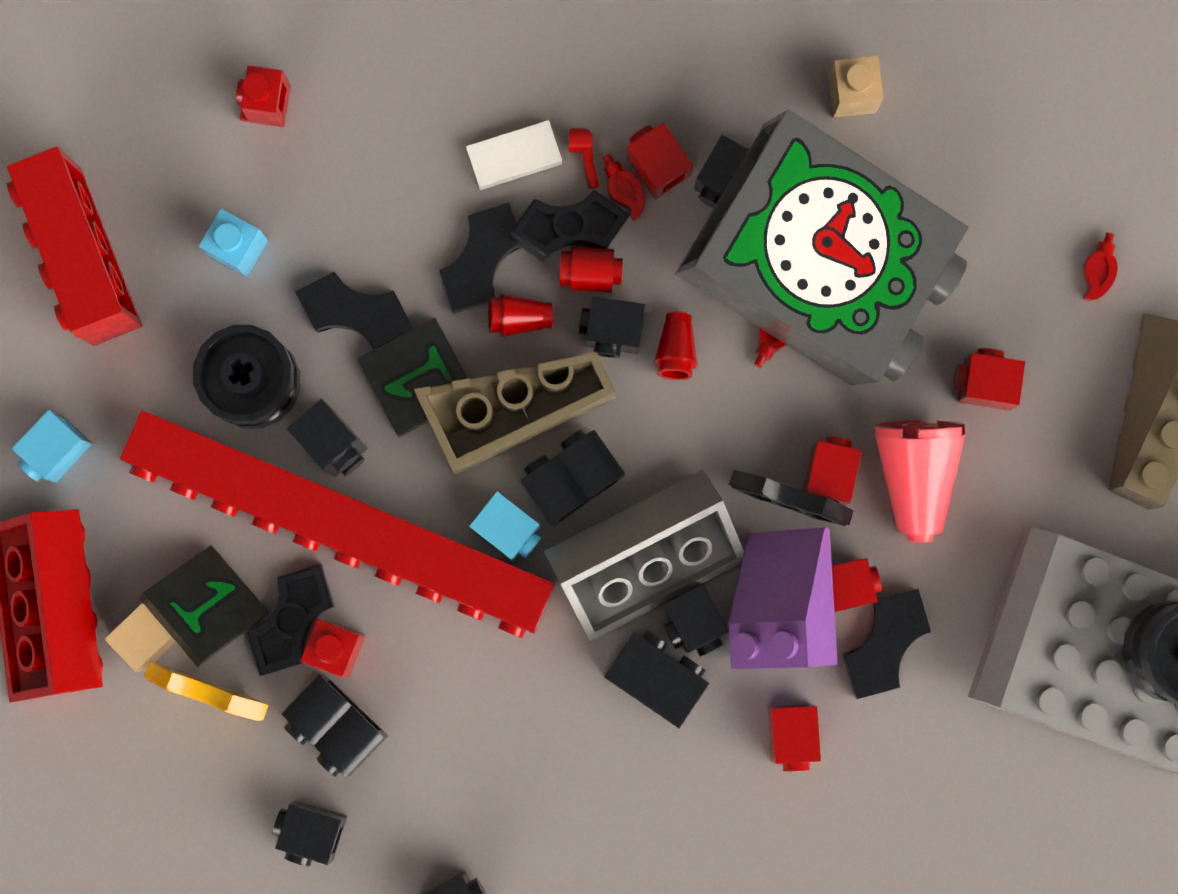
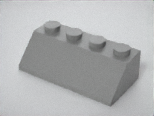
M704 470L544 551L590 642L742 564L744 550L724 501Z

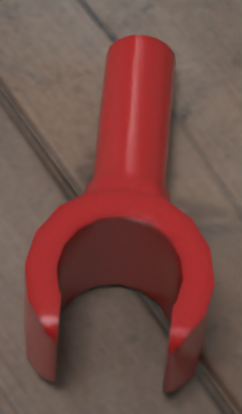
M571 128L569 130V152L583 153L582 162L588 188H598L599 183L593 161V135L585 128Z

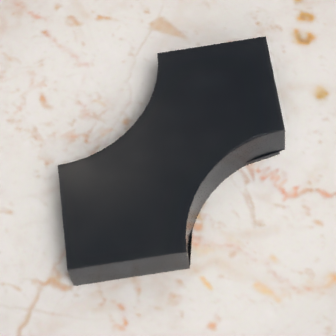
M595 190L584 200L569 206H552L534 199L511 230L508 238L542 262H545L551 254L567 246L585 245L593 248L607 249L630 214Z
M509 202L468 215L469 238L465 249L452 264L439 270L453 314L489 303V298H495L493 283L499 265L509 254L521 248V246L508 238L509 233L516 225Z
M333 272L295 291L317 333L333 328L352 330L365 337L371 346L376 349L414 329L394 290L379 295L362 294L347 287L337 274Z
M734 470L729 483L732 486L731 488L757 500L793 510L813 519L841 526L850 525L854 510L829 498L804 492L755 474Z
M322 564L278 577L279 596L273 613L263 625L247 633L260 676L302 664L303 662H300L303 655L304 640L309 627L319 615L335 607Z
M919 589L882 598L877 603H873L874 624L869 636L860 647L843 655L855 699L900 688L899 667L905 651L916 639L931 632Z

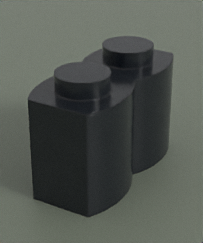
M582 429L575 432L560 444L563 451L549 460L546 455H543L524 468L527 476L521 480V483L551 527L569 517L625 477V472L595 430L586 435Z
M319 674L282 713L288 721L284 726L285 730L301 745H304L307 741L314 745L321 753L316 758L317 761L334 777L339 773H342L345 777L351 776L388 737L325 674Z

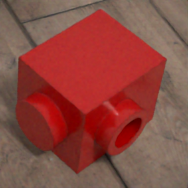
M979 348L977 353H971L967 356L963 364L958 363L956 366L953 389L959 390L958 402L1009 411L1019 406L1026 361L1004 358L1005 352L1001 350Z

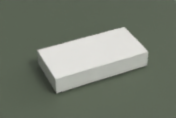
M549 120L466 146L480 190L562 165V158Z

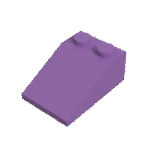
M830 527L748 534L728 623L731 669L809 668L837 665Z

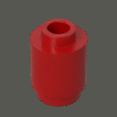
M572 247V251H561L560 286L571 287V291L612 293L613 284L622 285L623 258H614V249Z

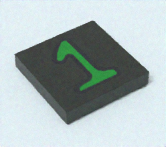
M436 318L357 358L398 437L429 422L414 389L427 386L434 387L449 384L452 381L467 379Z
M212 545L144 591L139 598L197 667L229 645L268 614V610Z

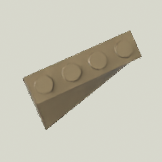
M1143 314L1140 326L1142 332L1138 350L1135 352L1132 367L1134 369L1130 393L1127 394L1124 408V411H1126L1122 434L1119 435L1109 491L1150 510L1165 506L1178 478V321Z
M597 352L540 363L537 366L517 370H505L493 375L452 381L449 384L414 389L447 461L456 475L615 400L616 391Z

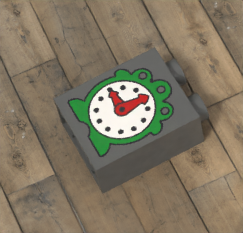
M787 109L763 124L675 275L850 385L879 383L883 375L891 381H896L912 365L922 346L923 337L910 328L925 302L929 300L935 305L943 303L957 287L966 270L967 261L954 252L969 227Z

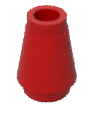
M502 293L499 298H489V333H499L500 337L552 328L553 306L551 302Z
M670 312L666 314L653 362L658 367L657 375L670 380L690 379L693 375V369L698 366L693 326L691 324L692 316L688 313Z

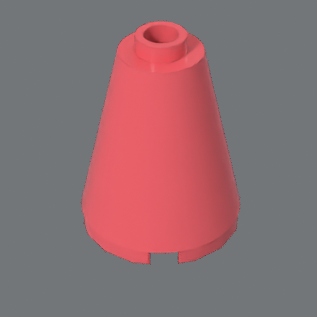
M922 420L881 422L879 425H875V438L897 531L907 534V541L931 542L934 541V534L943 532L966 435L964 423L937 420V424L922 423Z

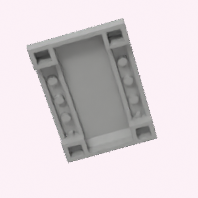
M1025 527L968 697L1178 775V703L1154 699L1138 689L1126 672L1122 655L1125 632L1137 614L1152 604L1178 601V579L1063 535L1035 527Z

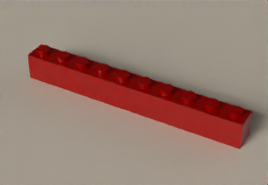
M141 410L120 457V460L132 464L129 471L130 474L152 483L155 482L157 475L173 482L170 488L171 491L195 500L198 493L213 498L214 500L211 504L213 509L232 517H236L238 510L255 516L251 525L275 535L279 527L296 533L292 540L296 544L316 552L320 544L336 550L334 560L356 569L359 568L361 561L377 568L374 576L399 586L403 578L419 585L415 594L439 604L443 596L460 602L457 608L458 612L479 621L482 620L484 613L501 620L498 629L522 639L525 631L535 634L555 587L553 582Z

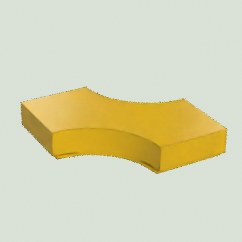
M149 661L144 674L146 680L167 691L198 700L224 712L249 719L263 720L269 706L245 693Z

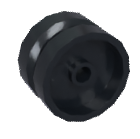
M231 325L215 332L201 345L193 363V385L200 401L215 416L243 429H262L279 422L293 408L300 392V370L293 354L270 332L253 325ZM250 372L249 377L251 381L245 385L243 377L246 373Z
M1165 601L1149 605L1134 617L1125 632L1122 655L1126 672L1138 689L1154 699L1178 703V601Z

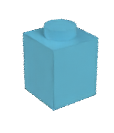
M221 208L198 247L211 259L247 278L268 243V239L260 229Z
M48 410L11 449L22 458L17 464L28 476L37 482L43 478L56 483L92 446V443L61 414Z
M498 491L469 526L513 562L518 555L526 559L542 539L536 534L541 527L540 524Z

